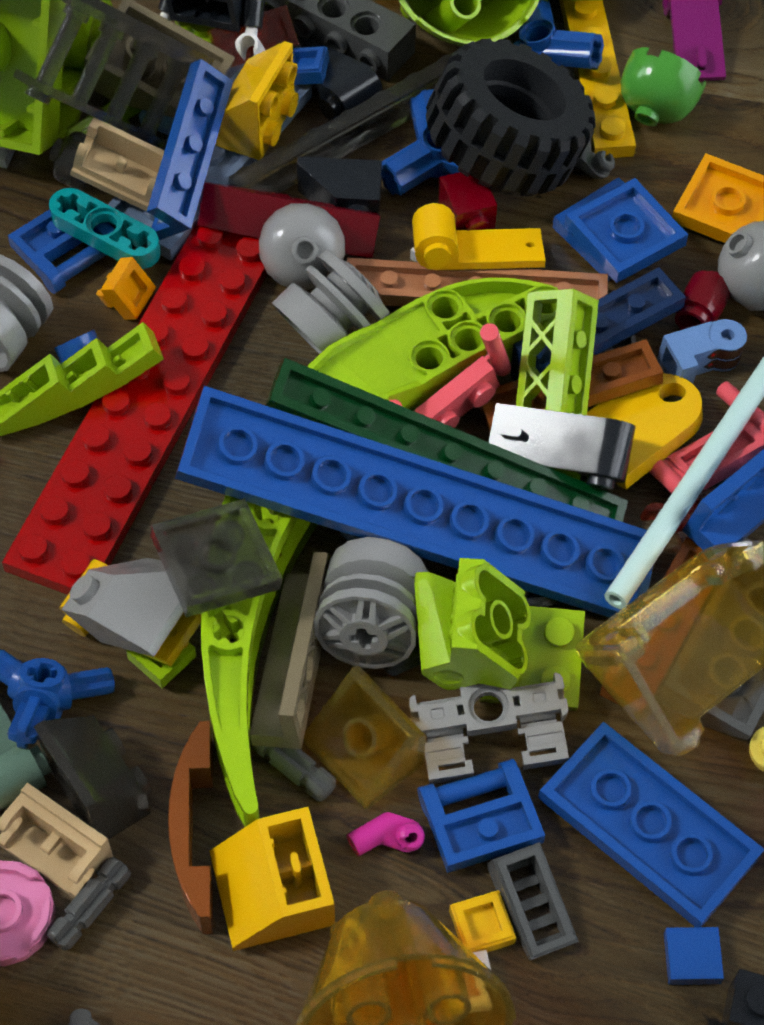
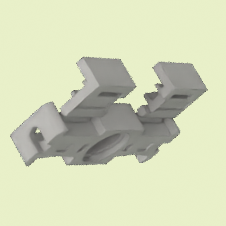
M554 673L553 682L515 687L511 690L479 684L460 687V696L420 703L416 702L415 695L409 699L414 738L417 743L423 744L429 784L457 781L474 776L472 759L465 760L463 748L464 744H469V736L517 729L518 736L525 735L527 751H522L523 770L564 764L569 759L562 723L568 714V703L564 697L563 678L559 673ZM483 696L497 698L503 706L501 716L493 721L480 719L474 711V705L479 698ZM557 713L560 714L561 721L559 722L556 720ZM517 720L520 721L521 728H517ZM463 728H466L467 736L465 737L463 734ZM427 734V743H423L422 735ZM551 749H555L556 751L554 753L530 756V753L532 752H539ZM465 763V767L439 771V767Z

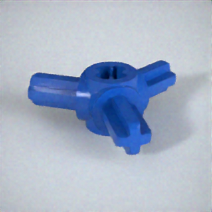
M0 649V681L8 686V696L13 700V709L16 713L7 734L9 740L16 742L18 748L25 749L28 747V744L36 743L43 725L59 720L63 711L71 708L72 700L107 695L115 690V681L111 668L105 667L67 673L66 668L55 660L36 658L23 663L5 650Z

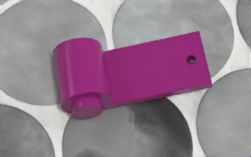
M662 0L664 15L671 17L674 54L686 59L695 67L700 66L703 68V70H699L701 72L699 81L725 80L726 69L719 6L722 5L723 0Z

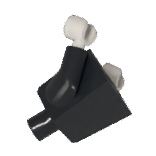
M160 0L158 9L161 10L160 16L169 21L174 20L239 32L244 27L245 33L241 34L235 42L236 50L244 61L246 60V51L251 46H254V56L265 51L263 44L257 37L258 29L263 28L265 0Z

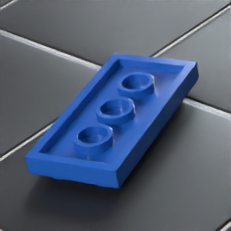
M604 721L539 791L538 799L694 927H702L764 852L762 846Z

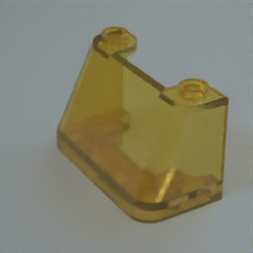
M764 540L718 544L699 552L584 637L576 645V651L586 668L661 753L681 756L695 749L700 744L699 736L705 730L700 717L761 669H764Z

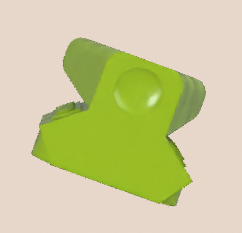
M459 558L456 582L434 573L416 572L414 589L422 675L446 690L460 689V687L476 684L511 690L519 680V675L526 671L528 665V655L522 641V630L527 629L530 625L531 612L525 597V591L484 559Z

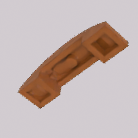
M200 721L191 733L176 766L169 799L168 826L171 854L185 904L202 934H213V880L210 866H193V788H213V736L210 721Z

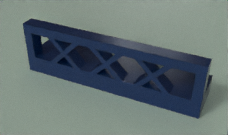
M660 267L598 299L593 356L684 308L686 296ZM523 339L513 344L510 376L514 381L519 379ZM547 345L536 358V369L540 374L551 361V351Z

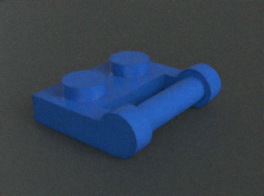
M50 209L8 235L10 247L35 271L47 289L53 294L65 288L67 280L106 256V254L88 246L55 267L51 262L81 244L82 241L56 228L52 222ZM108 222L100 223L93 229L95 233L101 235L109 234L115 230Z
M514 759L499 762L497 769L439 787H435L431 783L417 788L422 810L428 819L447 873L515 852L539 842L540 844L544 843L545 833L519 767ZM505 788L509 794L508 796L445 815L443 806Z

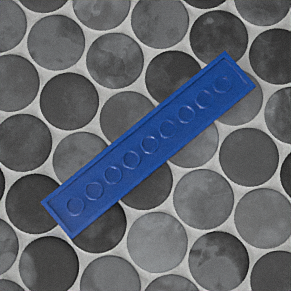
M207 386L203 387L175 479L359 538L376 537L388 539L407 546L421 558L456 569L459 568V558L484 559L525 591L634 626L637 625L638 621L643 620L653 566L624 609H618L610 605L606 601L604 594L647 530Z

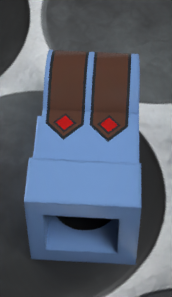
M729 319L710 321L663 335L657 360L664 373L677 375L693 384L696 375L712 370L725 372L736 368L747 341V333L740 323Z

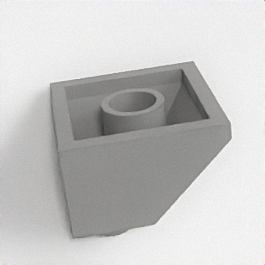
M151 558L89 569L84 576L74 583L70 590V598L61 610L101 643L154 657L208 574L201 568Z

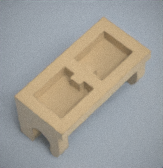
M93 117L89 124L84 143L80 142L76 151L70 175L147 211L164 150Z
M28 782L21 789L19 796L0 817V830L2 831L0 834V846L27 866L37 870L41 876L73 899L90 879L98 877L96 871L106 859L113 857L108 838Z

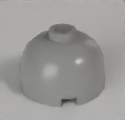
M291 203L276 210L264 223L259 238V257L267 274L284 287H288L293 282L304 290H314L316 287L308 278L305 270L311 265L327 277L330 273L318 259L326 249L342 260L345 257V236L338 221L325 209L309 203Z
M753 221L735 231L723 245L718 258V273L723 277L731 298L750 311H764V221Z

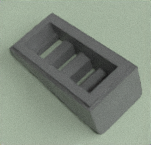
M540 842L493 859L486 864L496 891H500L509 919L529 961L579 942ZM529 866L533 875L512 882L509 872ZM536 884L538 885L542 894L523 901L519 900L518 891ZM545 903L547 904L550 913L530 921L527 920L524 911ZM556 923L559 933L535 941L532 931Z

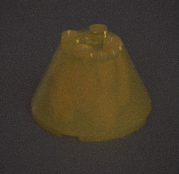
M385 890L374 894L368 903L351 910L341 920L331 926L330 940L295 1025H513L514 1019H516V1011L510 992L505 984L423 905L411 900L401 899L400 894L395 891Z

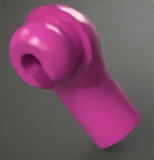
M386 812L346 834V838L354 853L359 857L378 845L402 852L418 850L425 841V833L420 824L415 820Z

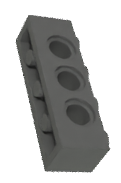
M265 0L264 17L286 27L300 37L312 39L365 63L374 70L378 77L389 81L415 53L416 23L371 0Z

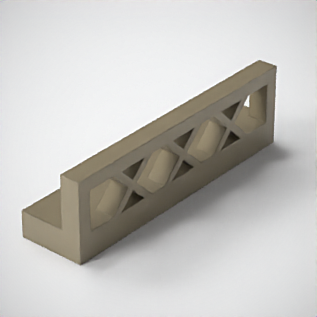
M326 552L313 553L309 575L286 573L249 733L253 746L302 749L322 652V646L315 636L314 618L319 608L320 596L324 591V580L330 561L329 555Z

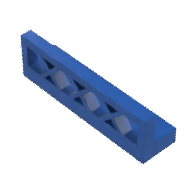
M202 59L190 63L146 211L154 216L152 228L158 234L159 240L184 232L192 227L233 84V80Z
M764 449L703 498L682 529L716 563L741 543L744 537H748L764 523Z

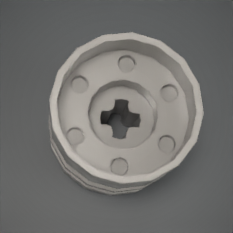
M327 249L318 257L321 264L330 273L327 277L311 265L305 270L308 278L316 287L311 293H308L302 287L292 282L272 302V305L282 317L319 354L332 343L349 335L347 331L352 326L359 330L371 325L364 317L367 312L377 321L390 314L384 306L378 291L352 264L338 258Z
M1 254L0 372H4L11 368L24 351L28 343L27 338L34 337L41 324H44L53 310V304L43 284L29 270Z
M376 537L350 540L338 547L329 561L324 580V591L320 596L319 608L314 618L315 636L322 648L336 659L355 667L378 669L395 666L407 659L414 650L418 637L414 589L415 573L428 572L422 559L407 546Z

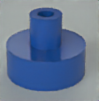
M93 329L55 347L54 350L60 362L63 363L95 338H98Z

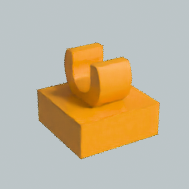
M124 257L119 259L112 272L107 275V280L102 288L97 291L96 295L106 307H114L124 320H137L155 291L156 286L133 257Z

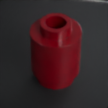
M702 270L692 275L683 292L686 296L684 308L675 312V323L683 330L719 319L731 294L723 277L718 272Z

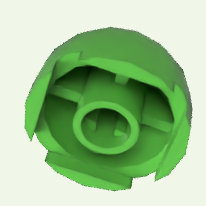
M647 47L633 50L624 67L620 84L622 97L628 108L635 113V119L644 125L656 126L657 124L678 122L688 116L698 103L706 86V81L699 82L701 75L699 69L686 59L668 51L662 50L659 57L647 55L649 51Z

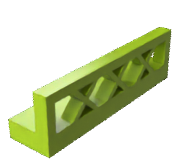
M575 289L528 292L516 406L531 408L532 400L542 390L547 397L545 410L587 415L599 300ZM557 303L555 319L545 329L540 323L542 304ZM547 345L551 351V361L540 374L536 369V358ZM554 469L580 480L581 475L577 472Z

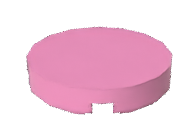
M0 860V966L6 967L28 959L43 947L48 938L46 935L47 930L54 923L56 908L50 887L37 870L21 862Z

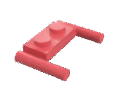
M488 323L482 326L480 330V336L487 355L476 360L414 410L415 412L455 428L460 421V417L473 407L478 408L485 405L494 396L496 389L500 386L496 375L506 376L511 371V364L496 325ZM390 400L391 402L402 406L400 401Z
M726 381L717 388L716 394L727 405L731 406L740 391L730 382ZM759 407L756 408L702 492L733 475L764 449V412ZM713 432L672 453L666 459L657 461L649 473L672 494Z

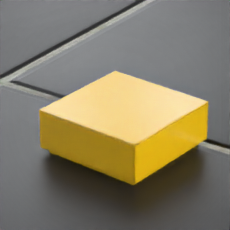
M499 890L449 906V913L464 954L487 950L488 953L515 944L516 936Z

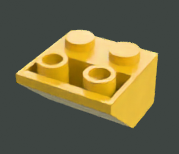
M284 41L246 61L232 84L215 146L261 161L269 146L274 147L277 144L282 124L286 117L293 116L299 100V95L294 89L298 66L293 62V43Z
M309 807L259 818L209 851L233 951L335 925V904Z

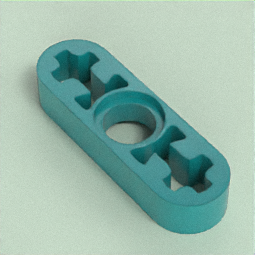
M64 188L51 196L49 200L51 218L54 226L59 230L117 261L120 258L133 257L142 269L152 267L159 260L161 254L159 238L153 228L75 188ZM103 222H109L116 226L113 232L105 235L97 234L93 231L95 226ZM132 245L138 248L136 250H133Z

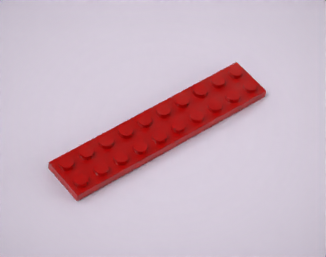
M196 225L191 231L139 324L144 322L154 332L164 360L124 386L93 402L2 561L5 572L68 595L74 583L81 577L93 559L107 565L112 563L198 404L203 387L208 385L267 276V272L259 257V238Z

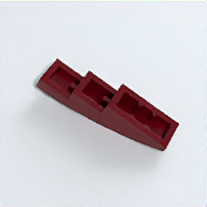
M204 182L197 225L260 238L264 223L276 210L291 203H309L325 209L338 221L345 236V254L373 258L380 215L377 213L335 207L333 204L292 198L286 194Z

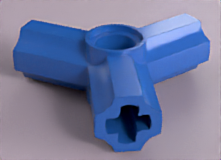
M539 0L531 17L519 28L520 39L513 43L518 46L524 44L532 47L531 50L540 55L543 52L551 57V61L558 66L563 65L564 67L597 70L602 62L604 48L601 34L556 30L549 0Z
M434 89L422 90L420 94L412 97L410 100V111L417 141L382 161L383 185L392 195L398 194L401 196L430 177L440 178L441 176L460 172L454 162L449 163L442 156V148L435 146L427 127L426 106Z

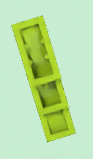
M142 322L108 348L98 338H95L63 363H60L51 354L47 355L0 390V436L40 425L79 409L124 386L164 360L154 332Z

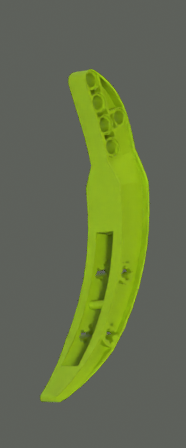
M481 278L454 283L428 293L397 309L378 322L359 329L332 343L307 367L388 401L398 400L403 407L414 411L476 360L487 355L480 336V330L485 324L491 323L497 326L509 361L511 362L513 344L523 339L528 292L559 289L552 285L516 278ZM557 303L542 304L540 323L544 328L555 319ZM225 495L209 549L206 567L208 575L204 580L201 651L211 727L219 765L237 816L244 827L260 818L252 772L249 735L260 656L273 612L282 592L285 575L291 572L300 552L318 524ZM234 639L235 642L230 643L229 640Z

